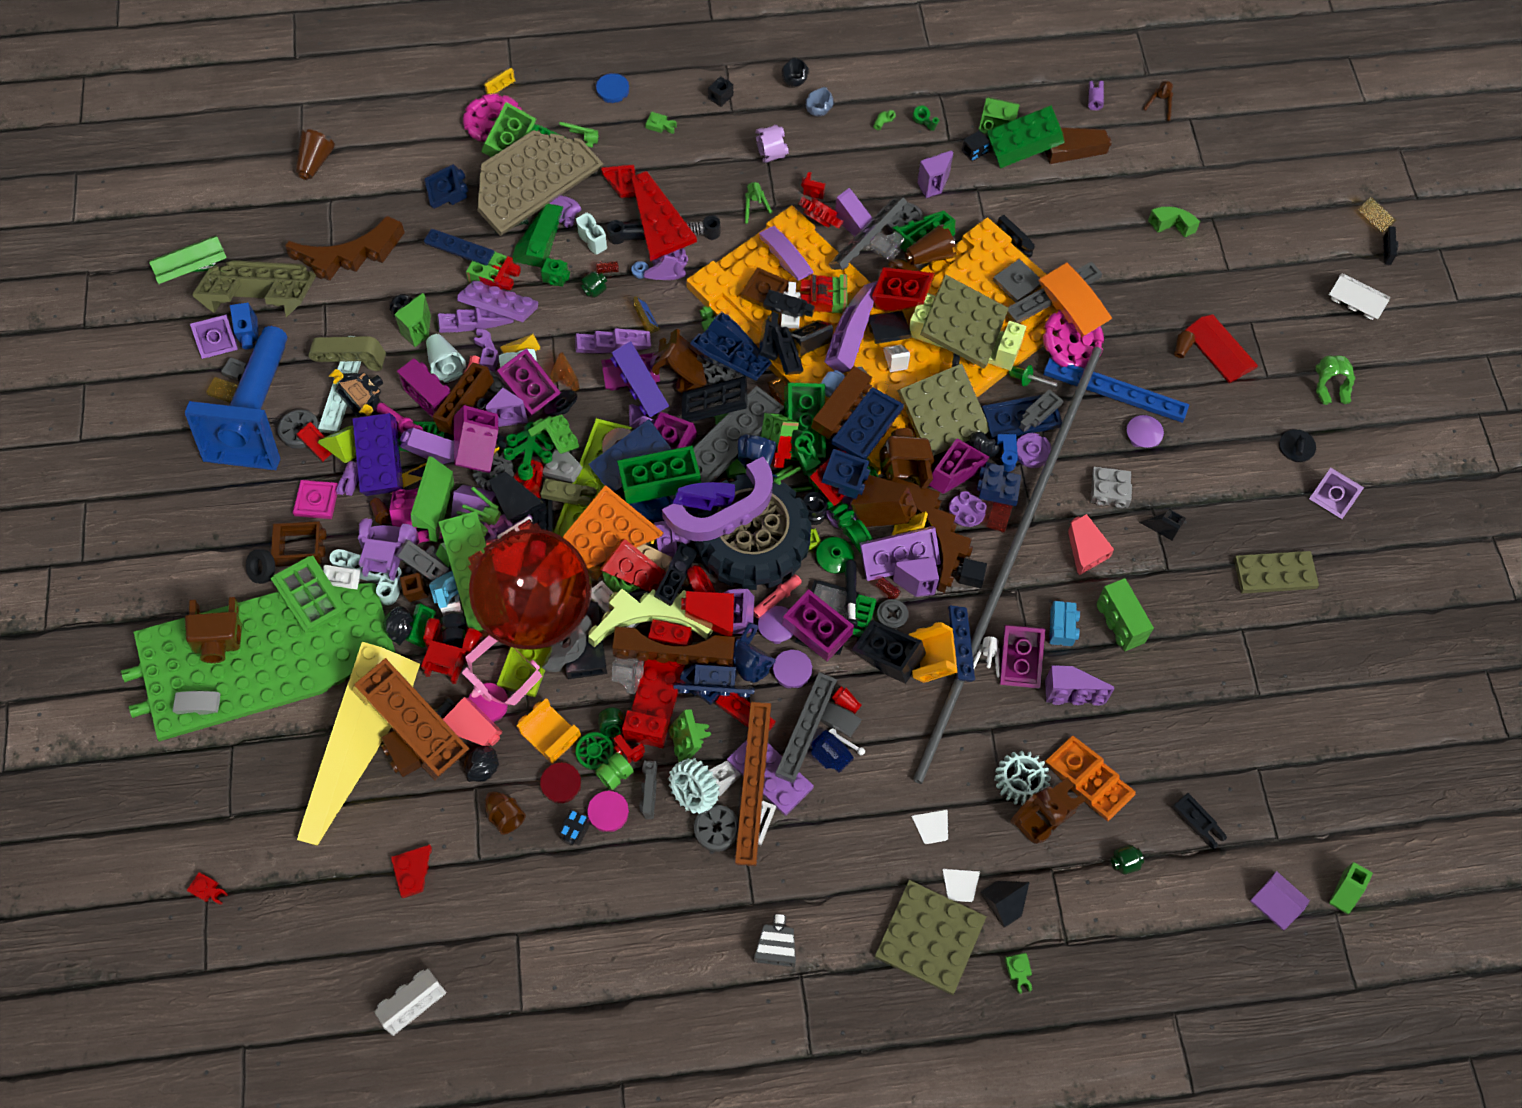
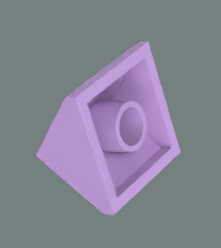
M1330 468L1309 499L1343 519L1364 487Z

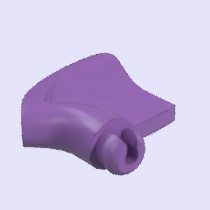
M559 196L549 203L563 206L559 223H564V226L567 228L568 225L572 227L575 215L581 211L579 204L565 196Z
M680 254L676 258L664 255L658 264L643 273L644 277L654 280L682 278L686 274L684 267L687 264L688 256Z

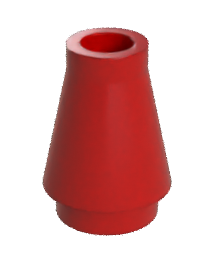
M841 686L832 697L835 704L854 714L862 706L847 687L845 689Z

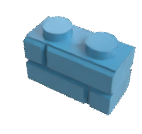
M1054 601L1050 608V644L1073 646L1075 640L1079 639L1080 631L1079 628H1076V622H1079L1080 611L1076 610V603H1064L1061 601Z

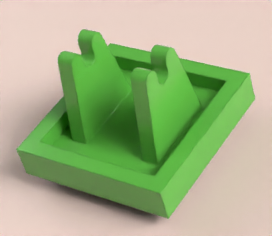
M692 709L684 710L670 725L669 729L675 746L674 753L678 757L679 762L688 758L691 759L702 747L703 740L701 739L711 735L710 732H705L709 728L708 724L695 723Z

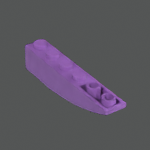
M878 281L864 285L841 316L824 361L833 370L844 373L850 371L854 366L870 312L873 308L874 300L872 294Z

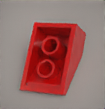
M883 267L872 294L876 308L896 311L923 305L934 278V273Z

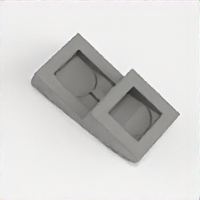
M211 691L177 692L175 694L173 712L177 715L193 712L199 715L218 713L221 693Z

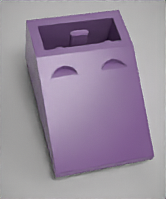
M1051 666L1045 679L1046 702H1051L1054 705H1062L1064 703L1083 705L1084 703H1092L1099 706L1108 701L1114 690V686L1073 666Z

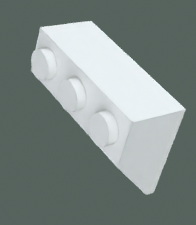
M1343 273L1329 294L1332 296L1331 299L1340 304L1344 302L1348 304L1347 307L1355 312L1360 310L1364 312L1365 317L1371 320L1380 317L1390 300L1389 296Z
M429 969L418 972L413 977L414 980L411 983L399 987L395 992L396 995L390 999L383 1000L377 1006L378 1009L374 1011L383 1027L393 1036L447 993Z

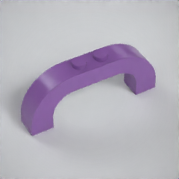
M761 457L746 465V474L753 483L754 490L749 496L706 518L694 517L682 505L671 504L662 509L664 521L674 533L692 541L716 539L724 534L732 533L741 525H747L766 509L771 500L773 476L769 464L764 457Z

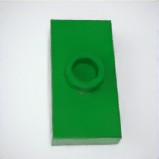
M421 603L416 604L412 617L414 620L410 624L412 630L406 640L421 648L425 647L426 644L423 638L426 622L430 618H434L436 611Z

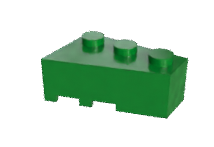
M940 211L923 217V220L917 222L910 221L908 225L902 227L894 226L893 242L906 252L908 247L941 224H944L943 228H948L952 236H954L955 219L945 211Z

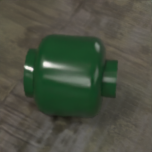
M592 271L581 280L582 285L580 286L588 297L595 298L607 289L605 284L607 279L602 273L598 274Z
M609 707L600 712L598 724L600 732L604 736L617 737L623 732L622 728L625 720L620 709Z
M1127 845L1114 850L1111 864L1114 870H1118L1122 875L1139 871L1142 864H1144V858L1139 848Z

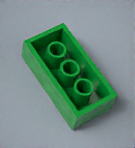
M1052 105L987 131L1000 169L1065 143Z
M788 383L784 387V416L799 422L798 430H793L791 459H785V461H798L793 453V447L796 438L802 435L808 436L811 439L819 461L826 458V437L811 428L813 419L825 404V384Z
M693 446L617 461L625 501L628 504L675 495L680 487L701 483V475Z

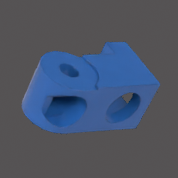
M998 434L995 446L999 445V448H1001L999 465L1004 466V471L1010 472L1014 470L1018 460L1016 434Z

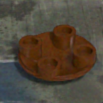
M889 259L888 266L891 268L921 271L917 266L908 263L907 260Z

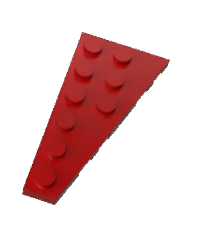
M645 171L632 176V185L650 261L696 243L697 237L650 174Z

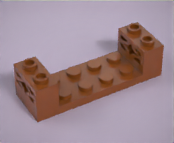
M387 658L383 659L353 685L352 691L365 705L369 703L423 761L421 766L434 780L439 778L469 750L467 745Z

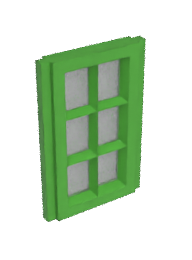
M313 555L275 574L271 578L305 633L317 629L348 610Z

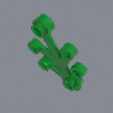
M534 422L526 424L524 431L517 435L509 434L506 437L507 445L511 447L516 446L519 441L528 437L526 442L514 449L506 448L503 451L506 460H513L515 456L525 451L523 463L518 467V477L521 480H529L533 477V468L530 466L533 451L541 458L543 463H550L553 460L552 453L544 451L535 442L536 439H539L544 444L545 449L551 450L555 447L551 437H547L543 433L531 437L528 430L534 427Z

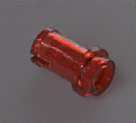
M600 261L596 263L597 273H618V261L605 263Z
M881 577L875 585L888 595V599H896L901 593L899 587H895L885 577Z

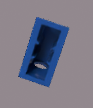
M249 303L230 305L234 334L239 342L242 343L243 349H252L253 342L259 338L257 316Z

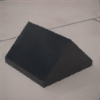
M816 320L790 332L798 354L802 356L831 343L833 335L832 324Z

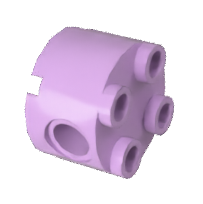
M775 124L768 128L756 129V134H759V136H756L760 156L764 155L765 157L762 159L764 163L778 158L783 159L785 154H788L787 144H784L782 138L784 137L782 126L778 127Z

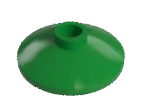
M830 537L819 544L816 550V559L820 567L825 571L839 574L845 572V562L847 560H854V552L850 544L844 539ZM833 551H838L839 555H834Z

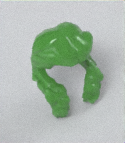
M1325 356L1316 365V371L1319 374L1316 393L1319 394L1318 397L1322 404L1328 405L1331 403L1332 399L1325 384L1330 377L1343 374L1347 377L1340 386L1339 397L1341 403L1349 404L1355 380L1353 366L1344 356Z

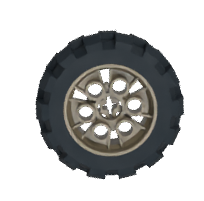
M747 474L735 476V481L731 483L727 480L721 482L735 484V497L731 505L746 498L754 490V485ZM774 477L771 500L760 515L752 519L747 525L737 527L730 534H724L708 541H694L696 551L700 555L701 563L710 574L716 573L719 581L733 587L734 583L742 584V589L757 590V585L766 584V587L770 588L781 584L782 578L784 576L792 577L801 567V561L807 557L811 538V522L808 519L809 511L804 501L800 497H795L796 491L784 482L780 485L774 483ZM713 505L711 511L698 509V514L695 517H710L725 508ZM768 523H775L776 525L770 526ZM771 535L781 537V539L778 541L771 537ZM736 537L731 543H728L726 541L728 539ZM756 546L757 552H751V547L755 548Z

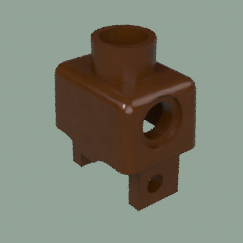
M910 428L894 430L879 453L881 473L886 474V480L897 482L899 478L907 479L910 476H919L921 489H927L933 480L931 465L934 462L930 441L927 438L914 437L913 431Z
M229 597V612L200 614V607L197 601H189V615L185 616L186 641L194 653L200 654L201 661L205 663H221L225 660L227 651H237L240 649L242 623L239 618V604L235 597Z

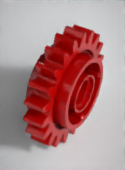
M803 196L798 204L805 208L804 213L828 228L830 225L838 229L840 228L843 221L836 217L838 212L813 197L811 200Z

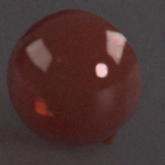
M528 519L518 526L520 531L513 529L501 536L499 540H495L484 547V554L479 550L468 557L471 563L468 567L472 572L469 583V597L477 621L492 638L516 649L538 650L564 641L581 625L590 606L592 581L587 564L579 551L570 542L556 533L541 529L537 523L533 524Z

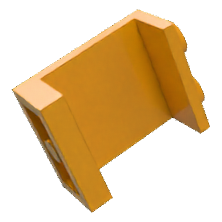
M938 622L934 623L931 627L919 628L916 632L909 633L910 636L922 640L926 651L925 656L920 662V668L912 670L914 679L925 683L957 673L953 628Z
M547 698L539 701L528 715L521 717L517 725L519 733L551 764L581 737L580 730L575 725L571 726L550 706Z

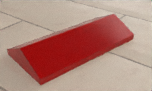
M1213 314L1201 317L1185 330L1195 335L1194 344L1229 384L1258 367L1255 361Z

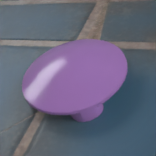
M1146 415L1136 416L1127 425V435L1134 447L1150 448L1158 446L1163 439V427L1153 417Z
M964 491L950 501L948 511L950 514L956 515L955 522L957 524L973 527L984 520L986 504L978 497Z
M774 606L758 619V628L764 638L772 641L774 644H780L793 636L790 631L782 626L783 616L789 609L782 606Z

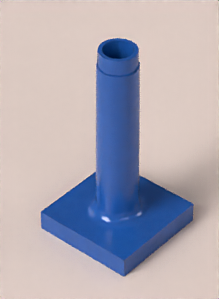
M267 326L263 329L229 406L189 401L184 413L203 462L277 470L280 462L279 452L266 412L261 409L288 340L286 333L282 329L274 326Z

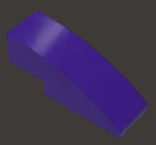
M706 482L680 487L675 494L673 504L711 511L713 505L727 508L731 506L735 497V484Z

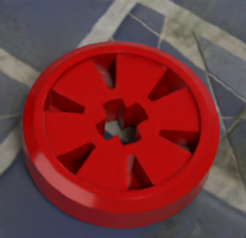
M693 565L687 569V578L694 592L716 593L712 582L700 566Z

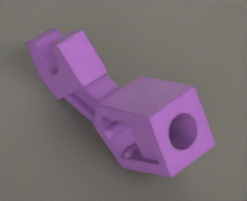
M477 329V336L482 337H475L474 342L484 348L480 365L486 366L490 371L495 372L499 361V354L492 343L491 334L487 330Z

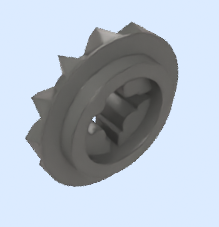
M895 599L886 600L878 607L877 618L881 624L897 629L900 626H904L907 621L908 610L901 601ZM897 611L896 618H888L889 612L894 613Z

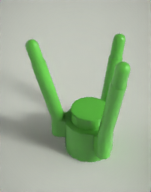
M564 122L559 123L561 126L572 128L569 129L570 132L584 134V141H587L585 144L588 147L598 144V130Z
M756 182L750 183L747 186L748 193L745 194L746 224H748L750 199L761 203L762 198L768 212L772 213L760 184Z
M790 465L775 474L777 478H775L774 483L780 485L781 480L800 471L801 467L789 471L793 468ZM800 487L792 489L796 492H802L811 490L812 487Z
M472 487L471 489L490 507H485L483 511L467 505H462V508L470 512L477 511L478 515H480L478 516L480 521L489 525H495L501 515V511L498 510L499 506L492 503L475 487ZM461 511L456 512L457 515L467 514Z

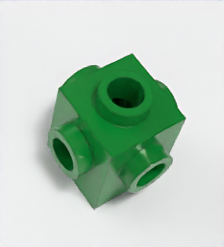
M547 258L541 270L542 280L550 285L563 287L565 281H568L570 277L567 262Z

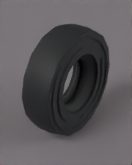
M255 549L247 556L246 571L252 582L264 584L271 581V578L274 577L275 561L272 554L266 549ZM259 560H261L263 565L262 573H260L258 568Z

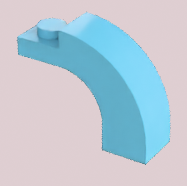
M453 571L441 575L429 585L434 604L438 603L439 608L447 607L450 599L459 594Z

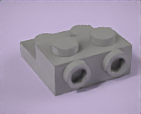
M1094 467L1092 471L1091 503L1101 506L1112 505L1117 508L1129 507L1132 497L1131 471Z

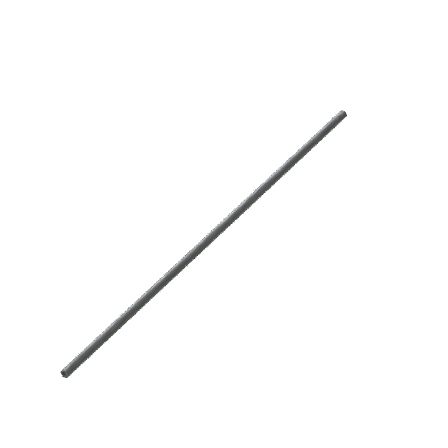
M1094 347L973 634L971 639L973 660L1101 355L1102 349L1099 347ZM956 677L914 775L913 781L918 784H922L965 682L956 680Z

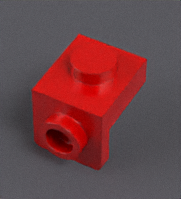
M808 172L807 177H803L801 187L804 188L803 195L823 200L826 184L811 180L812 172Z
M620 734L614 738L615 746L613 749L615 752L620 753L628 763L636 762L643 757L645 748L642 743L631 749Z

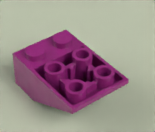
M463 405L454 415V465L486 473L491 472L499 430L498 414Z

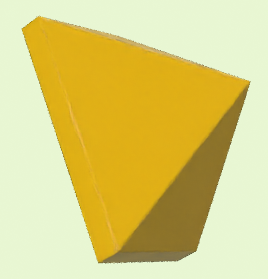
M509 68L489 78L485 83L486 94H496L515 81L513 69Z
M534 334L500 346L503 354L509 352L517 353L526 348L535 349V351L541 349Z
M925 511L915 515L908 524L895 525L892 535L925 528L928 513Z

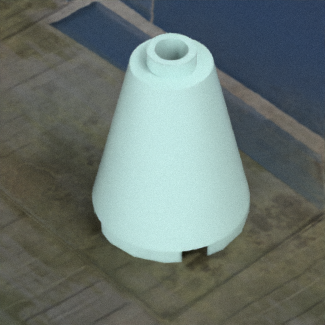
M439 334L431 335L426 341L430 373H434L444 383L458 379L463 374V369L466 368L464 357L443 336Z

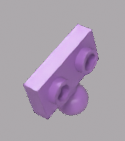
M665 521L654 522V525L664 532L662 537L657 538L658 551L673 557L677 550V542L689 544L692 541L675 534Z

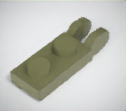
M546 479L541 492V498L589 506L593 499L583 495L595 496L597 491L589 486Z

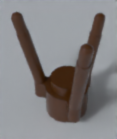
M1169 81L1161 82L1159 88L1155 90L1143 110L1146 111L1157 95L1162 99L1168 98L1167 120L1170 121L1173 84Z

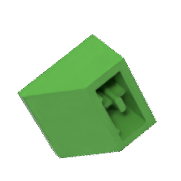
M987 97L979 131L987 133L988 130L1016 120L1020 104Z
M422 293L394 314L401 335L414 347L429 337L431 314L426 297Z

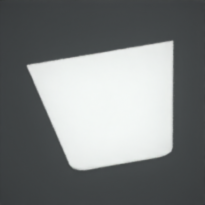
M947 810L912 816L925 844L948 840Z
M943 869L948 898L953 901L972 902L980 872Z

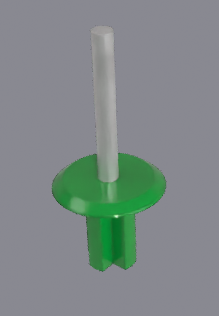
M1029 365L1026 369L1013 366L1012 370H1009L1011 377L1022 380L1023 387H1026L1031 380L1057 387L1055 382L1033 376L1032 365Z

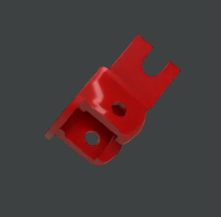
M430 618L426 622L423 638L428 650L421 667L425 669L424 674L426 677H430L433 671L451 676L452 684H456L464 662L467 663L466 656L485 637L480 631L467 627L462 648L444 644L441 642L440 620Z

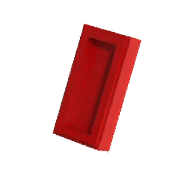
M311 422L296 434L322 462L332 455L330 451L318 443L325 436Z

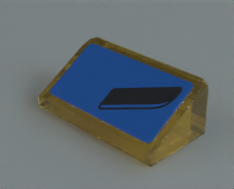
M635 296L633 298L634 308L645 331H650V334L659 331L660 328L648 304Z

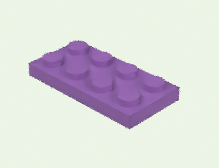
M481 281L470 283L458 294L457 301L520 322H524L538 308V301L532 300L530 297H522L514 292H507L496 286L483 284Z
M934 526L859 543L865 579L867 581L894 575L896 562L903 559L918 560L921 557L935 558L936 565L941 564Z
M747 740L727 759L743 777ZM768 744L763 796L786 816L814 788V785L800 772L794 784L776 777L775 774L782 756Z

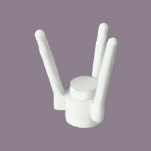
M985 637L983 644H980L973 664L975 669L983 652V655L987 656V668H990L992 657L995 656L996 676L999 678L1000 648H998V639Z

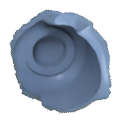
M827 87L811 92L805 100V108L815 117L826 115L833 107V96L827 90Z

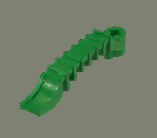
M799 436L795 440L793 453L801 464L803 474L807 476L810 485L812 484L814 487V491L824 494L810 478L821 464L813 448L812 441L808 436ZM827 498V511L831 513L832 518L835 519L838 527L842 529L843 534L850 538L861 554L859 543L873 540L861 520L853 519L855 512L853 510L848 511V504H843L841 500L834 506Z

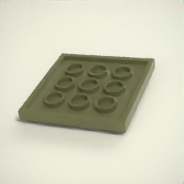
M945 275L920 335L985 368L1009 308Z
M963 364L954 366L897 391L916 436L927 438L930 441L933 456L949 450L957 438L967 442L970 440L972 433L982 431L985 434L989 432L987 420Z
M909 880L875 958L950 995H954L987 916Z

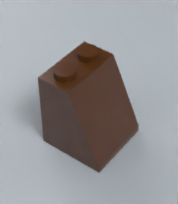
M869 475L863 483L865 487L862 495L858 494L857 498L853 499L850 503L857 519L861 520L865 527L908 524L917 511L908 486Z

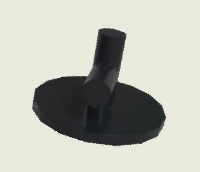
M1292 429L1286 431L1281 436L1279 449L1287 459L1294 462H1305L1314 456L1316 442L1307 432Z

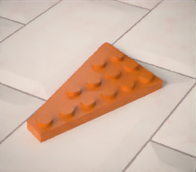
M605 485L531 576L548 588L604 563L621 539H626L637 548L662 537L664 532Z

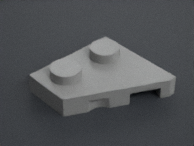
M556 448L552 454V462L546 463L543 468L544 476L574 483L583 469L582 466L569 452L560 454Z

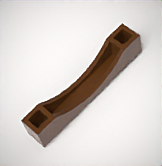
M615 626L612 649L613 656L619 659L636 658L639 661H647L649 659L657 660L660 663L671 661L681 665L694 663L733 666L735 637L715 635L695 645L669 646L650 640L636 628Z

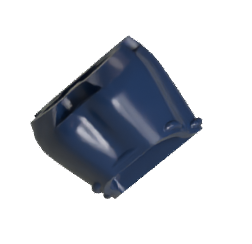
M745 434L739 437L738 459L745 469L747 464L761 457L765 458L769 466L771 465L776 449L775 441L755 435Z
M749 623L740 639L735 641L733 655L734 666L743 680L755 683L767 676L770 667L776 662L773 657L750 643L758 630V625ZM753 628L751 635L746 638L747 632Z

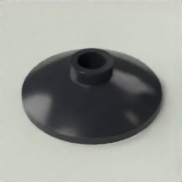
M573 390L561 392L559 396L545 406L544 411L546 415L556 416L569 412L577 400V393Z

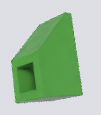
M1354 862L1344 869L1329 904L1346 914H1350L1364 893L1373 873Z

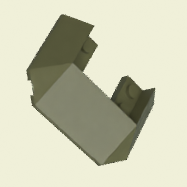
M233 260L226 262L227 266L209 268L193 292V297L214 314L221 303L230 302L233 297L265 298L266 304L274 306L284 305L287 317L302 303L316 275L312 271L308 272L303 264Z

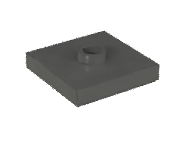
M1020 259L993 277V281L1015 303L1026 298L1041 287L1038 281L1040 278Z

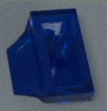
M827 730L822 732L811 743V754L826 769H835L840 773L854 760L848 748L834 734Z

